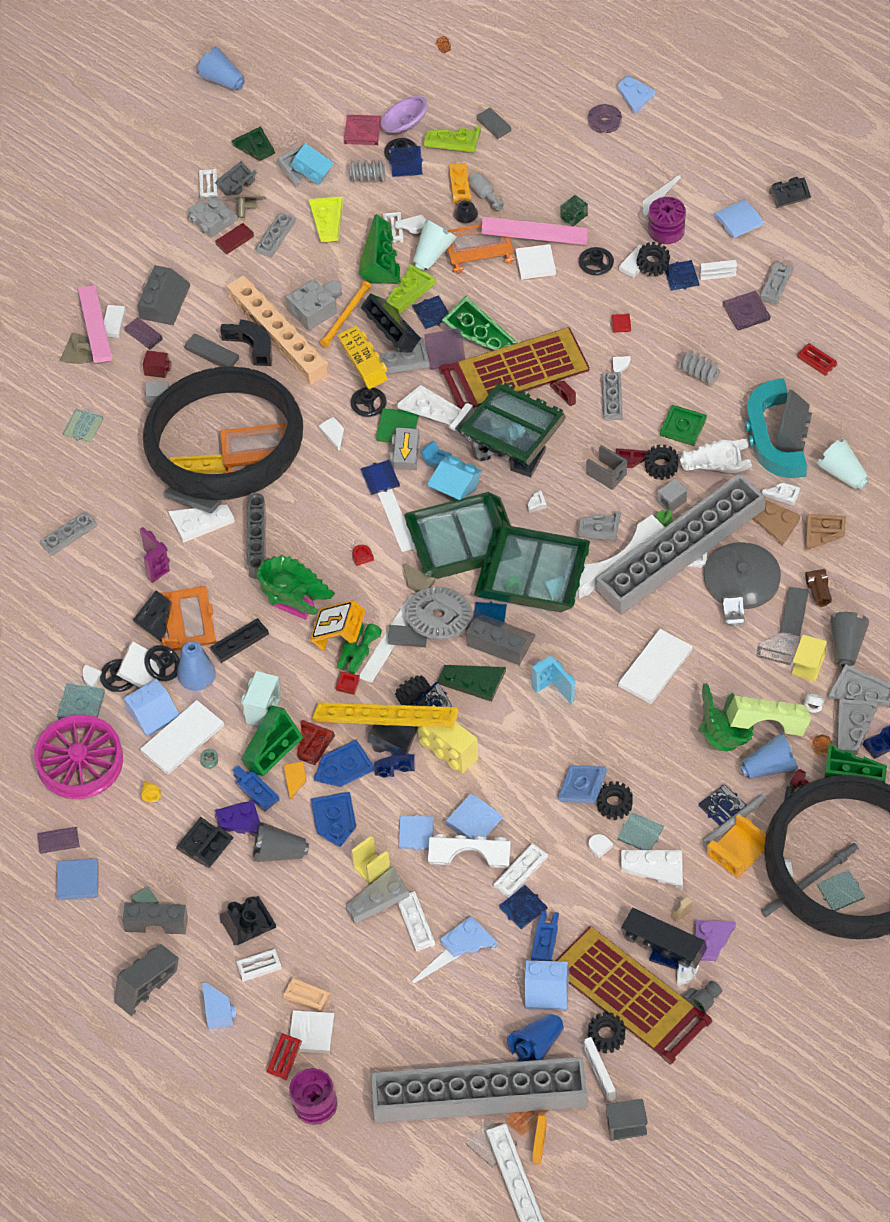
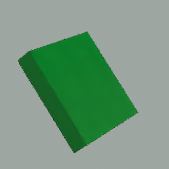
M672 405L660 430V436L695 446L707 420V415Z
M383 408L376 441L392 443V436L396 434V428L416 429L419 415L404 410Z

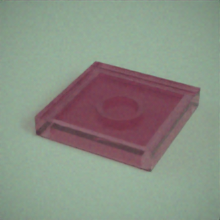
M347 115L344 144L378 145L381 116Z

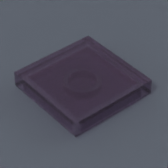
M756 290L723 301V307L737 331L769 321L771 318Z
M460 328L424 334L430 370L439 369L443 364H452L466 359Z

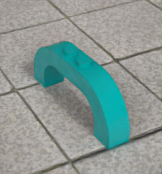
M782 378L765 382L752 392L748 400L745 430L750 433L748 436L749 445L753 446L758 462L770 473L785 478L806 477L807 462L804 451L783 452L776 449L770 441L763 414L771 406L786 404L788 391L785 380Z

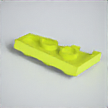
M343 198L308 199L321 242L339 241Z

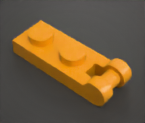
M466 163L449 164L453 203L471 201Z

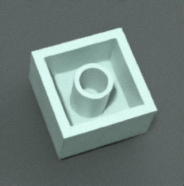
M256 671L254 678H250L247 694L244 693L241 701L244 707L243 715H245L246 724L259 727L271 705L278 707L281 700L278 676Z

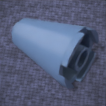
M212 47L211 50L213 51L210 54L206 53L197 67L200 71L197 74L232 90L241 89L245 83L244 76L218 47Z
M190 641L182 648L177 678L183 687L188 690H203L205 686L213 683L216 677L215 667L198 642Z
M781 733L745 758L741 769L745 777L749 775L750 779L795 771L798 769V766L784 734Z

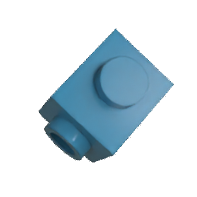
M431 441L421 450L426 465L436 469L443 459L452 456L450 452L440 450L435 441Z

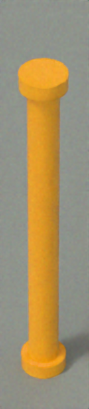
M363 281L361 283L360 289L324 338H321L319 343L322 347L328 348L330 346L332 338L366 291L371 289L369 282Z

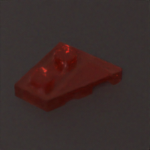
M302 720L300 725L301 734L304 738L299 742L297 756L299 760L316 765L334 739L335 734L332 730Z

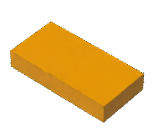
M538 1116L533 1149V1164L540 1165L542 1163L547 1129L546 1116Z

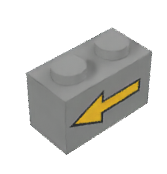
M396 428V434L392 436V445H395L394 451H391L390 462H393L394 469L417 470L419 429Z

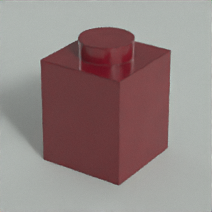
M147 350L143 361L144 375L166 378L167 372L171 370L172 366L168 353Z

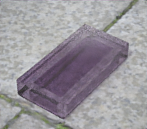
M138 317L125 327V331L149 350L163 340L161 334Z
M77 827L37 833L40 854L80 847Z

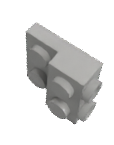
M216 196L205 203L201 200L188 208V219L190 222L195 223L200 231L206 233L210 238L238 220L237 214Z

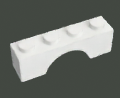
M436 834L434 837L429 838V864L450 865L452 859L457 854L471 850L482 854L491 868L510 867L511 842L507 841V838L497 837L493 841L487 840V837L476 836L475 840L466 839V836L456 835L454 838H446V835Z

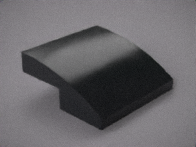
M200 817L180 841L176 849L196 862L210 868L234 837L221 827H215Z

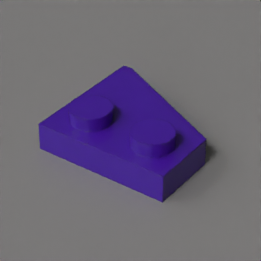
M254 800L215 810L219 827L225 831H235L240 834H245V832L259 833L257 827L260 820Z

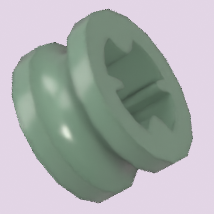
M207 749L201 753V765L204 768L211 769L218 764V754L216 751ZM206 757H208V758L213 757V760H212V761H211V760H207V761H206Z

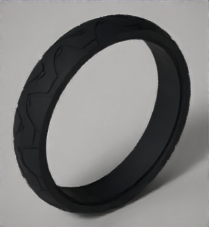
M225 366L209 368L178 380V382L168 387L157 398L145 421L143 448L155 474L176 491L205 500L236 499L262 490L279 479L287 471L301 447L303 417L291 392L268 374L245 367ZM246 393L261 397L278 407L287 419L286 431L277 447L256 464L234 472L203 474L189 471L171 462L159 448L161 434L165 426L178 411L198 399L215 394Z
M837 775L818 779L800 787L780 805L773 815L766 832L764 845L765 865L768 878L777 896L796 917L823 933L846 939H872L890 935V911L871 916L848 915L828 909L811 899L791 877L785 864L782 850L783 833L789 823L800 812L819 802L833 799H855L874 804L890 813V785L865 776Z

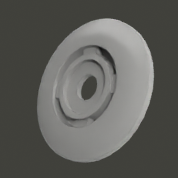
M431 587L418 591L408 600L405 616L410 627L422 636L432 639H449L460 635L469 627L472 620V608L468 600L460 593L444 587ZM441 610L444 612V615L436 617L433 612Z

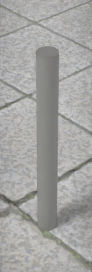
M759 795L705 837L702 843L707 847L712 840L715 841L735 825L738 814L745 817L765 802V796Z

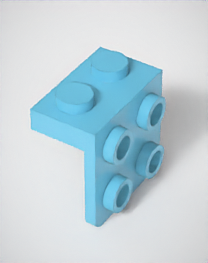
M549 656L543 661L540 660L532 667V688L535 692L538 693L553 683L569 703L574 702L575 680L571 674H567L564 671L560 661H556L552 656Z

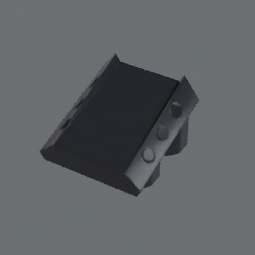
M373 725L367 742L372 744L375 752L389 751L393 757L406 759L418 726Z
M259 896L248 897L242 904L235 901L228 904L226 911L220 913V924L222 923L233 941V945H240L276 928V923Z

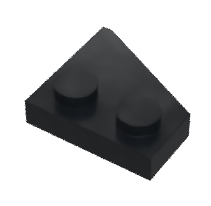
M156 590L134 617L133 621L162 642V638L165 637L172 602Z

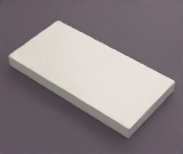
M659 629L620 680L618 687L652 704L692 652L693 646Z
M196 700L145 744L140 751L165 774L169 775L222 729L224 722Z

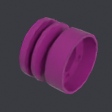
M666 196L658 198L649 206L648 233L654 241L661 244H672L682 239L685 233L686 217L684 204L679 199Z
M310 1068L304 1069L294 1076L289 1086V1092L298 1118L312 1125L322 1124L330 1120L336 1113L338 1102L333 1081L328 1073L321 1069Z

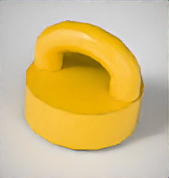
M146 781L141 789V797L146 802H156L161 797V789L159 786Z

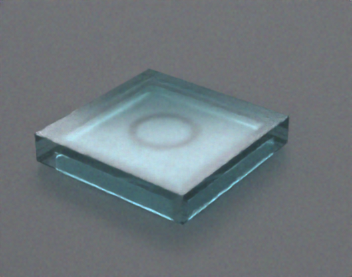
M67 683L57 718L60 720L72 715H90L98 718L105 689Z

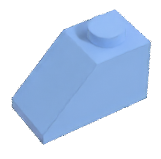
M202 983L208 1028L215 1029L233 1026V1018L236 1017L235 1005L230 1004L229 997L208 983Z

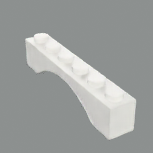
M650 515L637 524L633 539L619 554L598 563L584 564L585 568L581 574L580 586L576 592V597L581 599L591 594L596 588V578L665 527L653 515Z

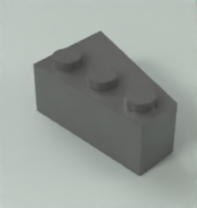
M162 944L155 949L149 950L147 955L137 959L129 968L123 969L118 974L114 1003L130 1016H133L136 1013L135 1007L141 1001L146 1003L150 999L148 994L155 987L160 989L177 972L179 958Z

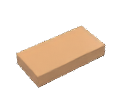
M292 978L283 996L285 999L322 1012L330 997V992Z

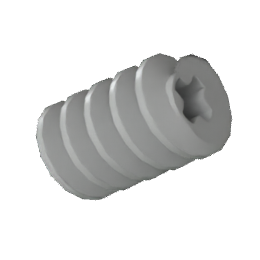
M351 160L350 182L352 177L355 182L358 181L359 177L362 182L365 181L366 177L369 182L372 181L373 177L376 182H378L380 177L385 182V164H382V161L379 160L376 165L375 161L372 160L369 165L368 161L365 160L362 165L361 161L358 160L357 165H355L354 161Z
M689 350L683 356L679 369H682L685 373L689 372L691 376L695 375L697 379L701 378L703 382L712 385L720 373V369L717 368L718 363L715 362L711 365V359L705 362V356L698 359L699 353L692 356L693 350Z

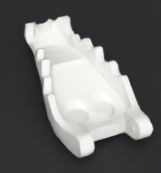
M721 439L718 442L713 441L711 445L706 443L703 447L699 446L698 450H693L692 452L683 451L680 459L682 468L686 471L704 469L724 473H739L752 467L751 460L746 459L742 461L740 451L748 447L747 439L737 441Z

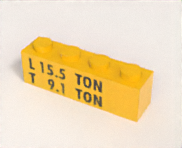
M356 325L337 335L342 348L368 389L388 380L385 374L388 370L384 362L380 363L381 359L377 351L373 352L374 347L370 341L367 342L368 338L363 330L360 331Z

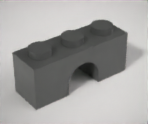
M125 902L122 921L125 932L145 933L147 926H159L165 930L166 934L186 935L188 914L186 905Z

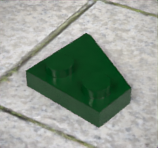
M261 126L231 140L234 147L259 161L275 154L274 148Z

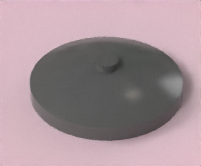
M746 542L731 543L720 547L709 557L704 570L705 586L715 600L723 604L724 596L742 595L744 609L756 608L770 601L777 593L781 579L780 566L775 557L763 547Z

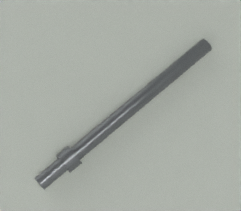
M852 843L843 851L839 850L835 853L831 860L797 884L799 888L804 890L836 865H841L848 860V856L859 849L857 844ZM779 898L761 910L762 915L767 917L781 907L783 901Z

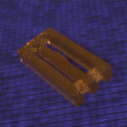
M540 1110L522 1129L519 1127L536 1111H528L516 1123H513L524 1113L515 1112L507 1119V1124L523 1136L538 1122V1116H544L549 1110Z

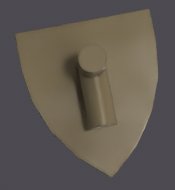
M256 195L222 196V198L238 199V217H245V208H257L256 202L245 201V199H266L265 196Z
M72 333L60 361L74 364L92 362L93 357L88 337Z

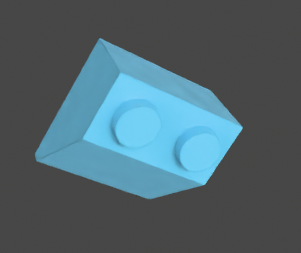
M448 456L440 462L429 480L428 486L461 500L476 491L482 470L476 468L473 464L460 461L458 457Z

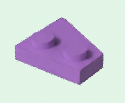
M696 920V936L705 940L707 950L700 961L717 960L721 949L726 945L732 931L735 930L736 922Z

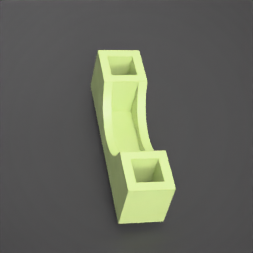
M734 696L726 712L731 727L749 729L759 721L775 720L782 724L785 734L797 736L804 735L811 721L809 710L805 705Z

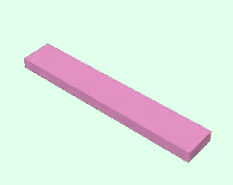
M482 217L481 234L587 245V228Z
M96 285L79 287L78 293L93 362L112 361Z

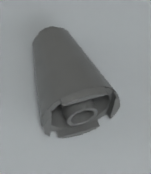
M838 612L835 617L831 615L830 625L835 662L842 668L846 664L852 666L856 662L869 626V619L864 615L863 618L857 617L858 613Z
M264 822L258 823L257 830L259 833L255 837L253 862L303 859V856L308 854L309 843H306L305 838Z

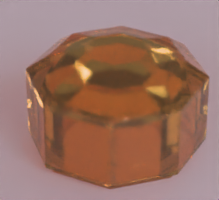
M446 36L436 40L438 49L442 53L451 50V43Z
M823 734L815 736L812 744L815 753L821 755L828 753L829 742L832 743L829 736Z

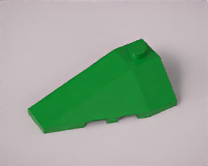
M378 214L373 218L361 256L359 275L371 283L400 282V266L396 263L395 256H397V252L393 249L391 243L394 241L391 226L388 221Z
M467 296L442 319V322L454 333L493 351L518 343Z

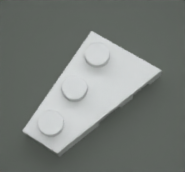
M422 385L398 403V409L449 425L462 410Z
M227 504L219 505L213 513L197 508L168 511L169 517L183 543L235 522Z
M621 850V872L641 878L658 880V883L662 884L669 883L683 890L682 850Z

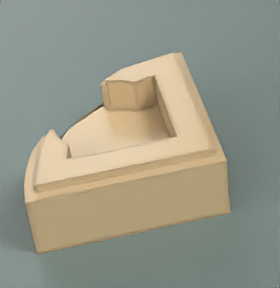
M685 897L680 902L682 906L677 911H673L671 918L675 922L692 911V900L689 897Z

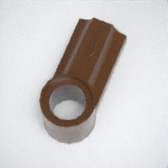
M826 569L806 572V584L808 589L811 588L815 605L819 607L827 606L832 602V597L828 587Z

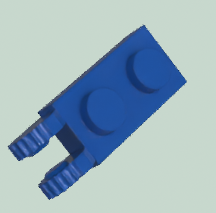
M542 910L540 922L537 924L531 961H552L558 932L559 913L554 912L552 924L545 923L547 911Z

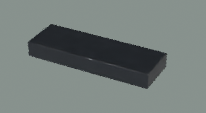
M257 618L212 645L210 650L220 663H223L269 635V631Z

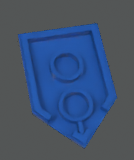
M356 739L323 755L314 781L342 787L374 771L375 767Z
M350 792L311 798L317 834L341 847L357 827Z

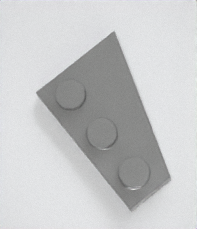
M423 338L420 339L411 353L405 350L403 352L391 350L379 355L380 363L384 362L388 370L385 374L429 367Z
M846 664L828 699L838 701L839 699L879 702L878 706L890 707V684Z

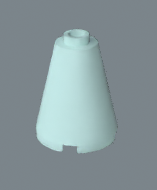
M426 219L413 259L416 262L414 266L423 271L425 268L429 269L456 240L457 236Z
M841 438V442L838 440L823 453L825 458L823 460L819 458L817 462L820 468L854 489H862L868 483V474L844 438Z

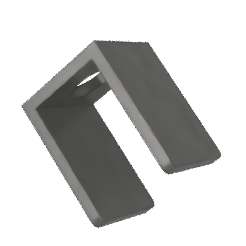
M601 445L599 447V461L614 469V471L610 472L588 459L586 461V474L613 490L627 475V460Z
M643 1099L606 1104V1120L611 1141L647 1135L646 1125L648 1121Z

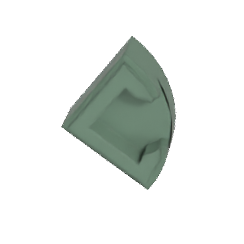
M149 887L131 896L134 903L159 904V901Z

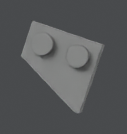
M303 145L282 155L276 161L295 187L299 185L304 175L297 172L290 165Z
M617 510L614 515L605 516L603 513L594 517L581 518L578 537L616 541L621 511Z

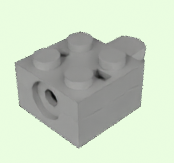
M313 279L286 296L287 310L310 331L337 314L336 298L342 295L341 284L338 281L332 280L321 286Z

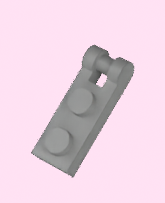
M775 262L761 294V300L778 305L786 284L792 275L794 266H785L781 262Z

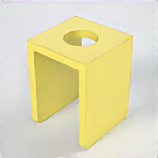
M802 635L793 659L795 665L792 675L815 682L826 655L827 641Z
M370 836L352 849L353 867L370 885L390 869L389 853L385 851L380 856L376 854L373 836Z

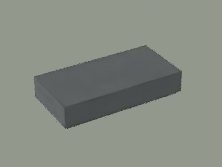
M491 108L477 115V120L497 139L511 132V126Z
M389 625L388 644L426 648L427 637L417 633L410 626Z

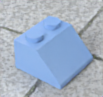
M157 679L124 698L126 711L147 737L167 726L179 716L169 694Z
M526 960V1009L567 1010L570 973L568 962Z

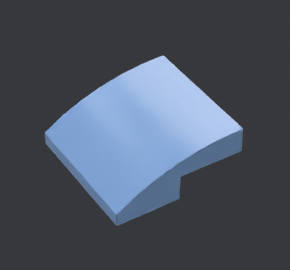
M745 200L714 213L715 219L724 225L725 232L733 238L764 225V221L757 211Z
M470 794L445 823L458 835L462 833L467 839L475 840L476 836L486 837L503 817L484 801Z

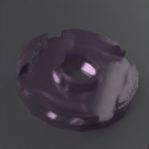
M601 104L589 111L588 124L592 130L598 133H611L621 126V112L613 105Z

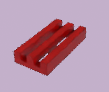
M810 343L797 354V358L824 376H827L828 372H831L833 367L837 366L836 360Z
M282 1033L266 1072L287 1081L302 1041ZM287 1039L288 1043L286 1045L278 1068L276 1071H274L273 1069L276 1065L284 1042ZM293 1042H295L291 1055L282 1074L281 1071L283 1069L285 1061L288 1057Z

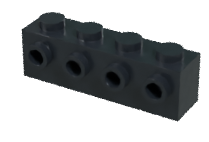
M369 294L360 308L376 324V327L385 334V337L394 344L396 349L401 352L405 350L411 353L420 341V336L384 298Z
M633 907L621 926L626 940L635 943V941L639 942L645 949L649 951L654 949L660 952V955L664 958H673L686 968L690 966L696 969L707 950L705 940Z

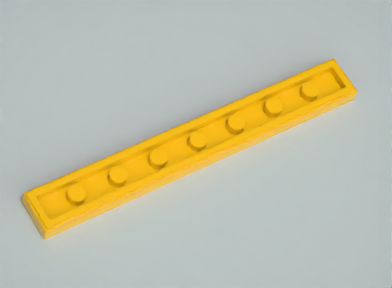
M318 702L312 719L314 722L454 728L459 710L457 707Z

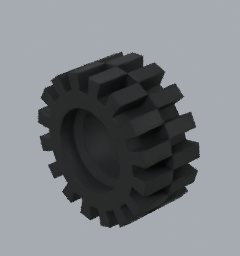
M648 242L646 246L642 245L636 260L639 270H643L644 274L648 272V276H651L652 273H654V276H658V273L662 275L663 271L667 270L670 261L669 250H666L665 246L661 247V243L655 245V242H652V245H650ZM648 256H655V257H657L660 261H659V262H651V261H649V260L647 259V257H648Z
M660 444L657 445L656 449L654 446L651 447V450H648L645 455L646 472H649V476L652 477L654 475V479L661 477L660 480H664V477L670 479V475L673 477L675 472L677 473L679 456L676 454L677 451L675 449L672 451L671 446L666 448L664 444L663 447H660ZM659 459L667 460L669 463L666 465H658L655 463V461Z
M416 675L415 678L410 677L409 681L405 680L404 684L399 685L400 688L396 689L395 697L401 705L418 706L417 704L432 688L425 677Z
M612 781L609 782V786L606 783L603 784V789H600L597 797L598 811L601 812L603 817L607 814V819L610 820L612 816L614 820H617V816L623 819L624 814L626 816L629 815V811L632 810L633 794L630 792L629 787L625 788L626 784L622 783L620 786L619 781H616V785H613ZM611 796H618L622 799V803L611 805L607 802V799Z
M603 1012V1016L597 1014L596 1019L594 1017L591 1019V1023L588 1025V1038H592L598 1052L603 1049V1053L607 1054V1050L613 1053L614 1048L619 1050L620 1045L623 1046L626 1028L624 1021H620L618 1015L614 1017V1013L610 1012V1015L606 1016V1012ZM603 1027H610L614 1030L615 1034L612 1038H602L598 1032Z

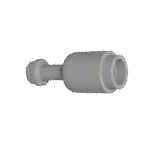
M474 173L469 178L470 187L480 198H488L492 202L493 209L499 211L504 207L503 200L497 199L493 194L494 187L483 174Z

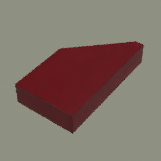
M554 381L550 384V387L569 406L576 404V392L565 381Z
M616 448V454L627 460V468H634L645 460L647 450Z

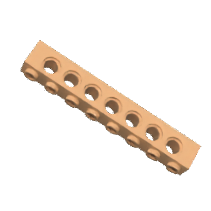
M242 276L226 286L228 298L250 321L260 325L268 333L271 344L310 385L328 375V362L326 359L319 356L315 347L307 343L306 338L296 331L293 324H289L286 321L285 316L276 310L272 302L266 300L263 292L258 291L251 280Z

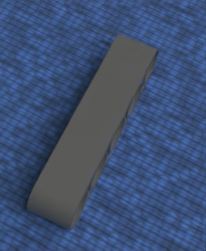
M254 493L248 497L247 563L251 578L258 579V568L262 561H266V507L263 495Z

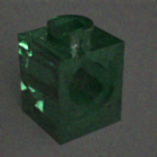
M576 195L560 206V218L573 227L588 216V204Z

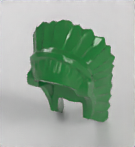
M281 555L279 557L273 556L271 559L268 558L266 561L261 562L257 571L261 591L268 596V601L272 605L278 603L296 608L302 613L306 612L310 615H315L318 610L302 600L305 595L308 594L315 601L332 599L335 594L333 590L329 589L327 584L322 583L323 579L317 578V574L313 573L310 568H305L304 563H299L298 559H292L290 556L285 557Z
M703 683V720L698 730L699 733L704 735L709 747L714 750L728 752L750 741L754 735L752 732L754 730L753 726L749 729L731 727L726 712L735 695L731 693L726 700L724 709L719 710L713 705V697L708 683Z

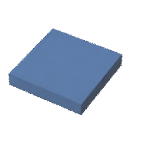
M570 765L558 799L560 802L595 803L607 769L605 766Z
M98 859L57 861L58 900L98 897Z

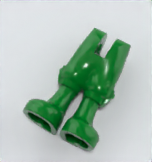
M362 622L356 642L349 643L346 640L342 644V651L336 668L345 670L349 659H352L348 672L355 674L365 657L369 655L368 646L370 643L381 636V628L375 624H368L365 629ZM364 632L363 640L361 644L357 646V642Z

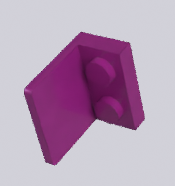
M142 527L140 528L144 551L147 553L143 557L147 578L151 583H154L170 571V560L167 556L168 549L163 542L159 543L156 540L155 535L150 530L147 531Z

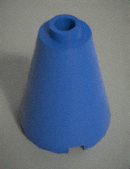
M549 1014L513 1031L507 1038L510 1052L512 1055L514 1053L517 1054L519 1057L518 1062L543 1060L563 1031V1021L559 1016Z

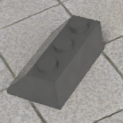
M154 265L137 305L140 319L174 326L190 288V283L172 268Z
M790 389L778 432L777 449L783 452L804 451L805 441H803V437L807 438L809 427H806L807 423L810 424L812 419V413L809 412L810 404Z
M481 615L474 619L467 632V646L520 666L535 638V634L486 615Z

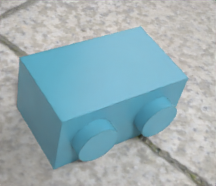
M305 143L294 157L290 166L308 177L310 181L320 185L334 162Z

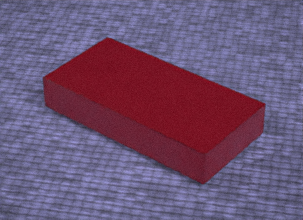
M242 223L215 240V242L227 255L253 238L254 232Z

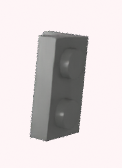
M240 161L216 180L215 184L226 196L239 195L245 185L250 186L256 180L254 177L257 172L255 170L251 172Z

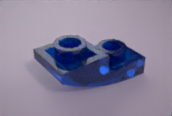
M890 726L882 728L880 734L864 740L863 746L874 759L890 751Z
M415 754L394 755L375 761V776L383 778L394 777L395 770L402 772L415 771Z

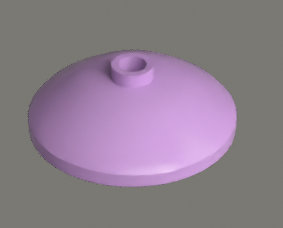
M413 96L396 103L382 117L381 126L383 130L389 133H399L414 128L426 114L428 108L426 99L421 96Z

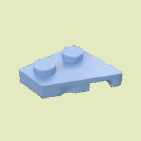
M629 75L617 85V90L624 97L625 102L629 103L634 114L655 95L654 89Z
M472 916L440 939V943L453 957L467 952H478L480 948L491 946L492 949L497 947V941Z

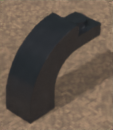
M240 319L239 325L221 324L222 341L247 343L253 348V365L272 366L271 340L268 333L260 325Z

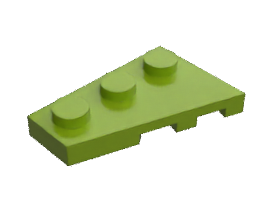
M475 126V129L466 130V127L459 128V131H450L449 129L427 130L424 147L475 152L481 134V126Z
M410 264L408 272L402 276L401 283L398 287L394 288L387 302L400 314L436 284V278Z

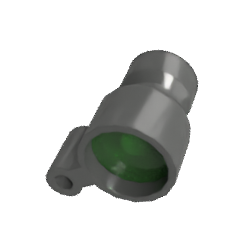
M709 981L705 986V990L689 988L682 997L700 1011L706 1013L714 1004V998H717L722 993V989L716 982Z

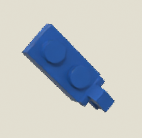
M239 765L233 769V776L237 779L236 784L249 798L254 800L264 812L279 801V796L253 771L246 773Z

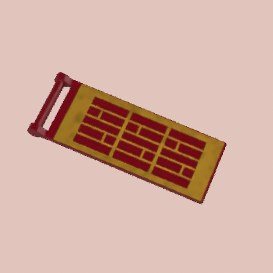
M569 327L452 364H443L439 367V371L444 376L457 403V407L460 409L467 403L473 405V408L480 406L498 383L502 385L504 383L510 384L514 387L515 391L520 393L521 390H531L590 370ZM450 371H455L469 402L463 401ZM502 391L494 401L511 395Z
M592 926L585 930L555 960L568 962L570 985L608 1015H610V1012L614 1013V1017L618 1015L620 1021H624V1026L627 1030L658 1053L670 1065L705 1026H709L713 1022L708 1014L692 1005ZM695 1017L699 1019L692 1029L670 1051L665 1050Z

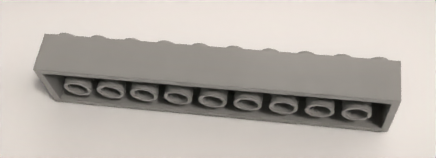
M738 474L596 578V591L622 615L765 510V496L741 474Z
M583 1057L372 1073L375 1123L587 1107Z

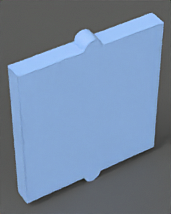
M417 814L415 816H400L399 848L429 849V838L433 837V816H419Z

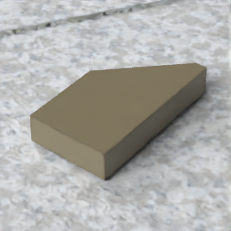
M404 564V572L410 589L418 592L431 588L435 583V578Z

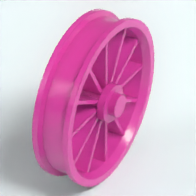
M72 715L52 723L40 735L34 751L35 764L42 783L54 794L69 799H84L102 793L115 782L123 766V752L118 734L106 721L90 715ZM87 728L89 730L83 743H78L77 729ZM74 729L76 743L71 745L62 733ZM95 730L104 734L89 744ZM58 737L68 749L54 746L49 743L54 738ZM108 740H111L115 746L97 749ZM45 750L62 755L43 759ZM115 755L113 763L98 759V757ZM61 764L48 774L43 768L44 766ZM90 764L109 770L101 777ZM86 767L97 780L84 784L82 769ZM69 769L62 784L53 780ZM79 769L81 785H68L75 770Z

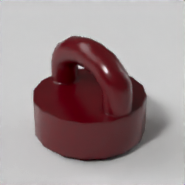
M798 769L790 781V786L797 789L799 785L804 786L809 782L805 779L807 772Z

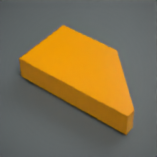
M303 762L284 765L290 799H293L300 787H303L307 782Z

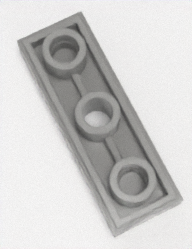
M280 212L255 248L256 253L272 258L295 224L296 218Z
M602 373L604 420H622L621 373Z
M85 511L40 540V544L53 556L97 527V523Z

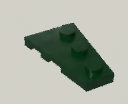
M444 665L437 682L439 685L492 702L505 675L506 667Z

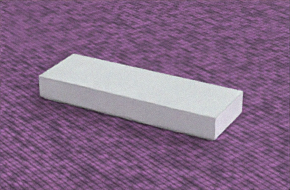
M532 843L494 883V888L510 899L548 858V854Z
M413 891L409 893L410 897L397 904L415 951L434 946L435 941L416 892Z
M592 1038L584 1039L586 1056L606 1100L611 1102L616 1098V1090Z

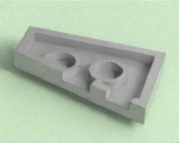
M839 699L838 749L843 751L850 750L853 755L858 754L879 702Z
M392 866L350 901L346 907L354 922L358 923L410 897Z

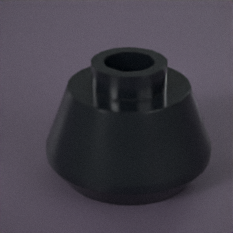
M462 201L457 205L454 216L461 223H471L478 217V210L471 201Z

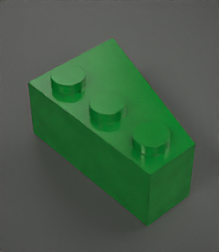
M271 705L241 757L250 772L253 771L256 775L264 776L304 738L284 708Z

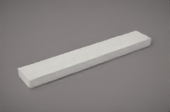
M507 1124L486 1130L519 1221L544 1222Z

